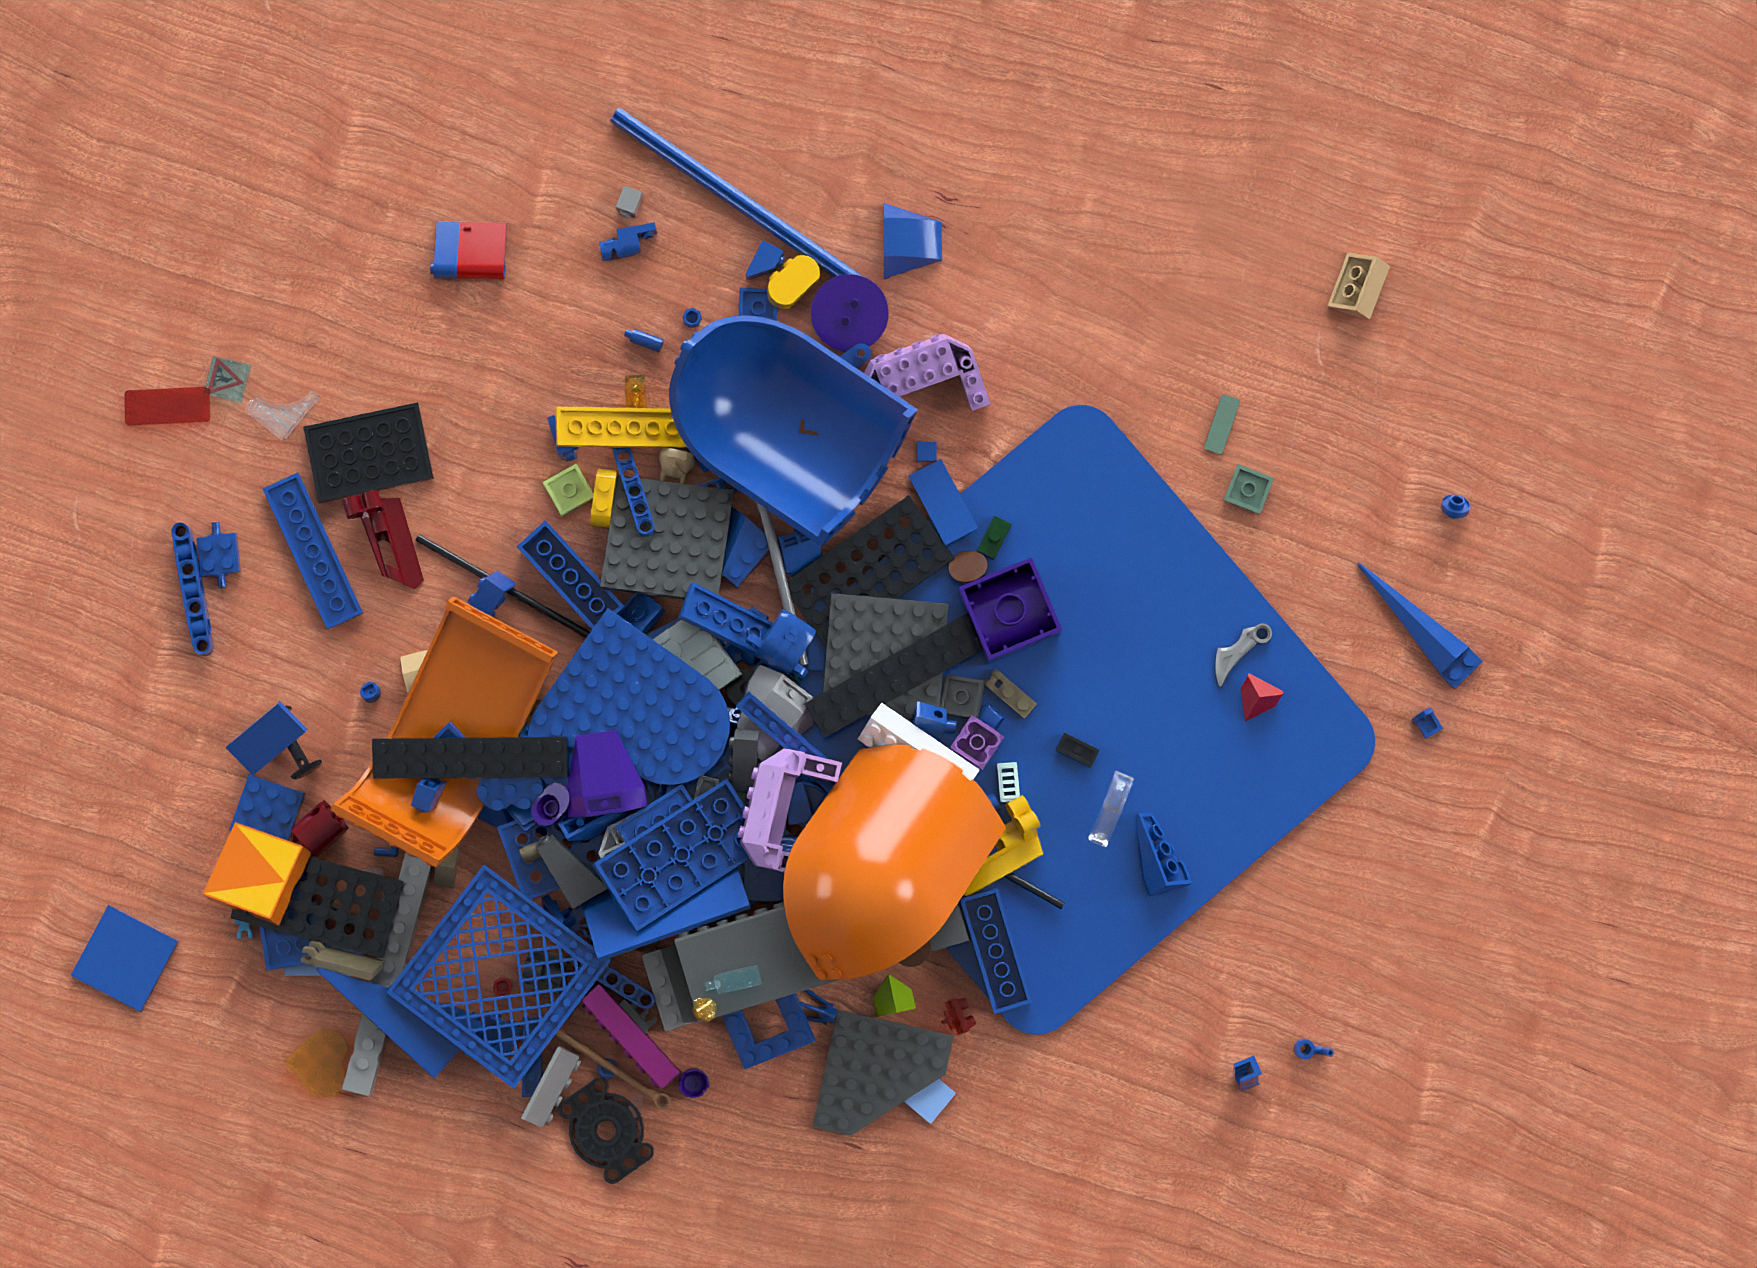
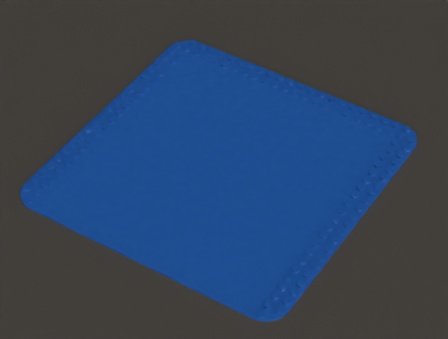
M1074 405L1059 411L964 490L960 495L978 529L946 545L953 557L963 551H977L994 516L1012 524L995 559L993 560L983 555L988 564L987 572L983 577L1032 557L1062 628L1060 635L990 664H987L984 652L981 650L945 670L942 676L941 689L942 699L946 674L985 681L993 675L992 672L996 668L1037 703L1028 716L1023 719L984 686L981 707L989 703L1005 717L1002 724L996 730L1004 736V739L984 769L978 768L979 772L973 780L981 787L986 796L991 793L995 795L1002 809L997 813L1004 825H1006L1012 819L1005 807L1007 803H1000L997 764L1017 762L1020 796L1023 795L1041 824V827L1036 830L1043 855L1012 873L1063 901L1065 904L1062 909H1059L1005 877L972 894L976 895L996 888L999 890L1032 1000L1030 1004L1000 1013L1017 1030L1037 1035L1052 1032L1066 1023L1361 772L1371 760L1375 749L1374 730L1362 710L1113 420L1100 409L1088 405ZM930 519L928 522L930 523V525L933 527V529L935 530V532H936V533L938 534V536L940 537V535H939V533H938V531H937V529H936L934 523H933L932 520ZM913 533L910 536L911 542L915 544L919 543L922 539L918 533ZM900 544L894 551L896 554L902 555L906 549ZM924 549L921 553L924 559H930L933 556L930 549ZM885 556L879 564L887 566L890 560ZM909 560L906 562V568L910 571L915 570L917 563ZM949 563L899 598L901 600L948 604L947 624L968 613L958 595V588L965 585V583L957 582L950 576ZM871 568L864 576L871 577L874 574V570ZM894 571L890 574V579L897 582L901 579V574ZM854 582L849 588H856L858 582ZM880 582L876 583L874 590L877 593H882L885 590V585ZM1258 624H1267L1272 630L1271 639L1264 644L1257 643L1234 665L1223 685L1219 687L1215 668L1217 649L1234 645L1240 639L1243 629L1255 627ZM1260 628L1256 632L1259 639H1265L1268 635L1264 628ZM808 645V647H807L806 650H805V651H806V655H807V659H808L809 645ZM756 664L752 670L755 671L759 664ZM808 664L802 665L808 670ZM808 670V674L802 679V682L794 678L800 683L798 686L814 698L823 693L824 671ZM1250 673L1282 690L1284 693L1276 707L1245 722L1241 686ZM998 680L994 685L999 689L1003 683ZM748 683L744 685V694L746 693ZM865 715L825 738L814 721L813 725L801 736L829 760L842 762L841 770L844 772L859 749L870 748L859 741L858 738L871 715ZM947 715V720L957 722L955 733L944 732L942 740L939 742L950 749L969 718ZM1064 732L1099 749L1091 768L1056 751ZM1013 768L1002 769V773L1013 772ZM1014 776L1002 777V779L1014 780ZM811 778L827 791V794L831 791V788L822 780ZM1014 784L1003 785V788L1015 787ZM1015 791L1004 792V796L1015 795ZM1152 813L1165 832V840L1176 849L1173 851L1179 861L1183 860L1192 880L1191 885L1166 894L1150 895L1143 876L1137 814ZM994 846L989 856L997 852L996 846ZM959 901L958 905L969 941L946 947V949L989 999Z

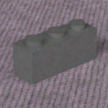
M735 729L734 737H730V749H733V754H730L729 766H733V771H729V782L732 783L735 791L748 792L749 787H753L754 779H751L753 768L758 767L759 731Z

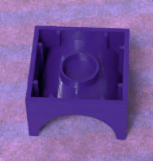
M1032 557L958 588V595L974 625L987 664L1056 637L1062 632L1061 625Z

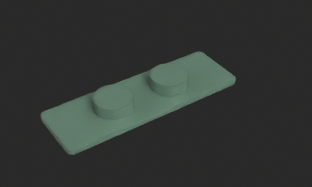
M1224 394L1221 396L1204 449L1218 454L1223 453L1240 403L1239 399Z

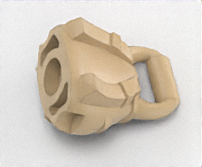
M663 448L659 452V462L662 468L659 481H665L664 478L667 475L672 478H678L681 484H685L687 473L693 469L696 463L695 456L691 452Z

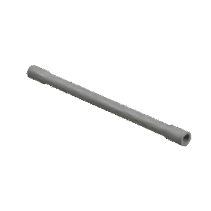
M757 503L784 610L795 615L770 511ZM804 651L798 661L800 665L809 664L806 651Z

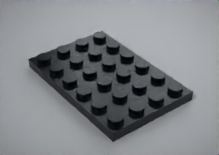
M418 402L303 427L319 503L361 495L372 490L379 491L434 479Z

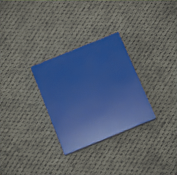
M108 905L71 976L142 1012L179 941Z

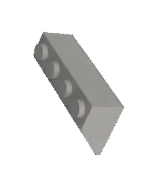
M676 945L641 955L664 1030L669 1031L697 1022L698 1018Z
M560 1045L557 1046L521 1119L542 1128L544 1124L549 1125L553 1114H551L553 1107H558L563 1098L560 1096L562 1089L567 1090L572 1080L569 1078L572 1070L576 1072L581 1063L578 1060L579 1055Z

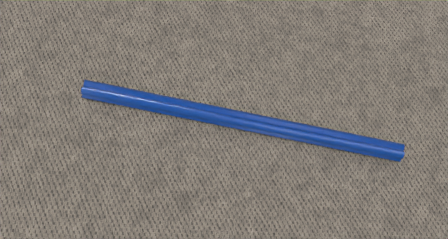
M619 108L614 112L610 119L611 123L798 253L814 259L820 268L833 277L842 274L861 275L623 109Z

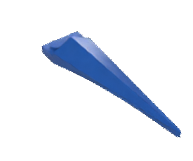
M1358 563V567L1392 609L1439 675L1455 690L1483 661L1464 642L1364 565Z

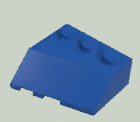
M732 507L722 576L738 589L770 551L766 534L746 516Z

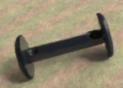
M285 706L289 711L292 710L291 706ZM297 740L287 747L299 768L298 771L291 775L292 779L303 778L321 766V759L309 763Z

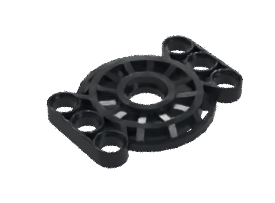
M598 1077L564 1100L558 1107V1113L562 1118L571 1119L569 1123V1137L577 1155L592 1166L606 1168L604 1171L605 1181L615 1184L654 1156L655 1150L652 1144L642 1142L644 1138V1123L638 1108L622 1095L607 1093L609 1089L608 1081L605 1078ZM596 1081L604 1082L605 1089L603 1092L595 1090L594 1084ZM581 1092H585L589 1096V1101L585 1104L580 1103L578 1100ZM614 1097L620 1098L627 1103L623 1105L622 1103L615 1101ZM564 1104L572 1106L573 1112L570 1115H565L562 1112ZM629 1106L635 1110L638 1117H634L633 1113L628 1109ZM603 1121H610L616 1127V1134L610 1140L601 1139L597 1133L598 1125ZM636 1121H640L641 1134L637 1133ZM573 1127H575L576 1140H574L572 1134ZM636 1138H640L639 1143H635ZM576 1144H578L581 1150L585 1153L584 1155H582L581 1152L578 1150ZM648 1146L651 1150L650 1156H641L640 1148ZM587 1157L598 1160L599 1164L590 1161ZM628 1157L632 1158L635 1162L634 1167L631 1169L624 1166V1160ZM610 1169L618 1171L619 1176L616 1180L608 1178L607 1173Z

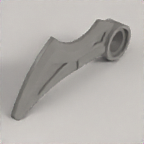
M1258 624L1255 627L1243 629L1240 639L1234 645L1217 649L1215 668L1219 687L1223 685L1234 665L1257 643L1264 644L1271 639L1272 630L1267 624ZM1264 628L1267 631L1268 635L1265 639L1257 637L1256 632L1258 629Z

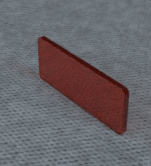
M208 387L127 390L124 394L125 423L127 425L208 422L210 420V389Z

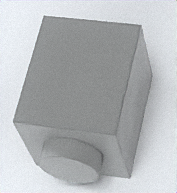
M624 186L616 205L619 215L625 218H630V216L636 217L643 193Z

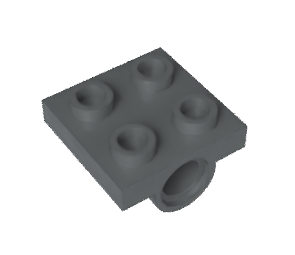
M544 951L533 952L534 963L545 961ZM530 952L528 953V957L526 958L525 964L531 963ZM547 952L548 961L560 959L559 954ZM568 961L563 962L564 973L566 971ZM560 962L549 964L550 975L561 973ZM546 964L535 966L536 977L547 975ZM532 966L524 967L522 979L533 977ZM562 976L551 978L552 989L562 987ZM548 978L537 980L538 991L549 989ZM534 980L523 982V987L535 990ZM555 991L553 994L560 995V991Z

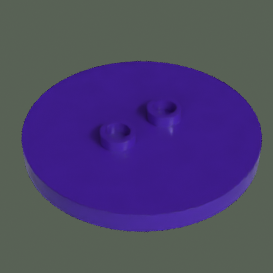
M842 274L825 282L815 294L811 306V320L817 335L830 347L844 352L860 343L866 344L869 347L873 345L885 331L889 318L888 303L883 291L872 280L858 274Z

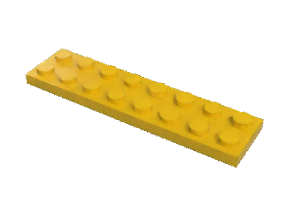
M555 408L556 447L688 449L675 426L671 409Z

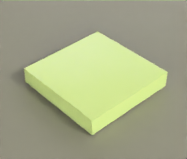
M577 464L542 482L562 517L593 500L594 493Z

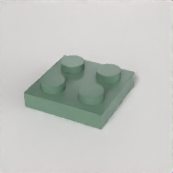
M1237 464L1223 501L1260 515L1274 478Z

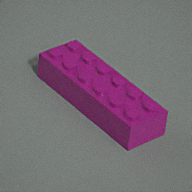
M598 984L581 1000L584 1003L582 1005L583 1009L589 1015L594 1014L598 1018L595 1022L602 1029L605 1030L607 1028L610 1031L609 1037L615 1044L620 1043L624 1047L622 1051L629 1059L634 1058L638 1062L636 1067L643 1074L647 1072L650 1075L649 1081L656 1088H665L681 1073L678 1067L644 1033L602 984Z

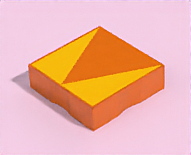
M235 822L202 895L213 902L235 910L246 911L254 917L279 926L290 902L292 891L304 871L311 852L301 845Z

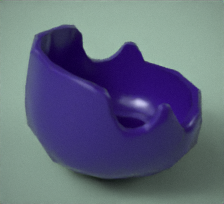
M687 1069L679 1077V1090L684 1096L689 1098L703 1096L709 1088L708 1076L700 1069Z

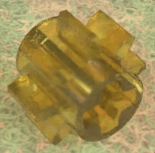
M701 996L694 1001L695 1004L693 1005L692 1012L697 1020L709 1022L715 1018L714 1014H716L717 1006L711 998H703Z

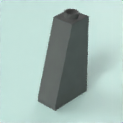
M553 834L540 838L538 843L535 844L572 909L607 889L601 878Z

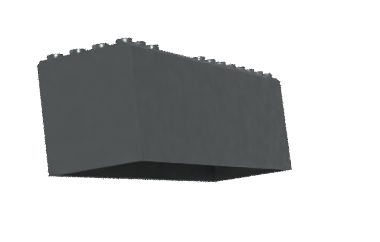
M784 902L775 904V909L773 910L762 908L754 911L755 915L753 916L747 913L735 917L736 921L732 922L730 919L716 922L717 927L706 925L697 928V933H694V931L678 934L677 939H674L699 1023L837 981L820 980L816 977L791 935L785 914ZM958 904L944 925L930 939V952L969 941Z

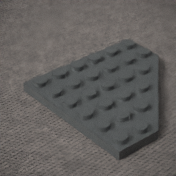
M838 1010L812 1127L853 1135L946 1075L954 1035Z

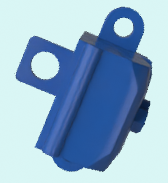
M781 609L763 640L753 634H749L745 642L756 650V656L761 659L758 661L759 665L787 675L792 673L804 679L808 670L800 665L798 661L814 637L816 630L792 613Z

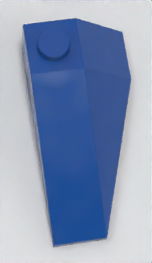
M1152 813L1137 814L1143 876L1150 895L1166 894L1191 885L1192 880L1183 860L1179 861L1173 851L1176 849L1165 840V832Z

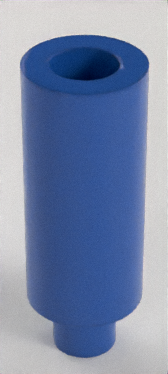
M626 329L624 334L625 337L630 338V342L656 352H660L664 341L662 338L637 329L633 331Z

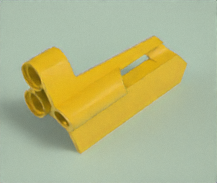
M1023 795L1005 804L1012 821L1005 825L1006 829L995 845L997 852L987 857L963 894L964 896L968 897L1043 855L1036 830L1041 827V824Z

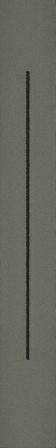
M420 534L417 536L415 541L481 579L490 575ZM515 588L506 592L579 635L587 638L590 634V631ZM1014 873L1004 876L1006 879L1055 907L1063 908L1065 904L1063 901Z

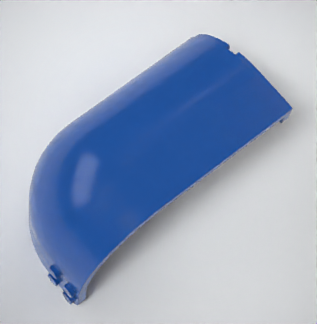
M756 316L726 317L710 323L699 332L696 331L691 339L685 340L680 347L682 351L674 362L676 366L669 387V403L672 418L679 435L691 453L710 471L821 547L856 514L854 509L859 504L863 505L877 487L889 468L887 467L889 460L897 455L918 409L803 332L784 323ZM801 419L805 421V430L816 431L820 436L799 433Z

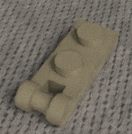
M995 668L992 672L993 675L985 680V686L1025 719L1037 703ZM998 680L1003 683L999 689L994 685Z

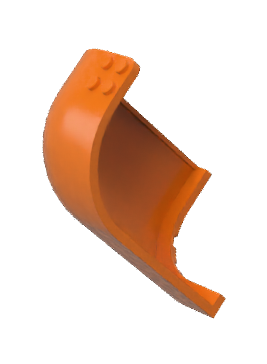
M886 745L859 749L838 779V782L835 783L795 841L789 854L784 874L783 897L785 914L791 935L798 949L818 979L827 981L868 976L887 969L916 952L947 921L1005 831L1006 826L981 787L973 779L969 780L963 775V770L953 762L926 749H921V751L912 749V746Z

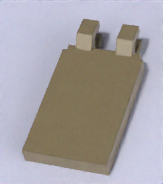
M315 940L309 943L310 947L305 946L302 950L303 953H308V956L304 955L301 958V962L370 981L383 969L385 962L325 947L322 942Z

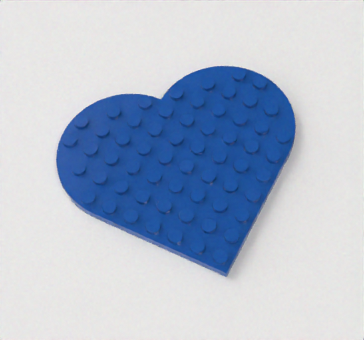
M607 608L538 705L529 725L528 737L568 736L569 773L576 735L616 730L640 777L657 784L677 785L703 776L719 761L729 739L730 715L721 692L700 672ZM541 777L548 785L560 783L567 788L569 777Z

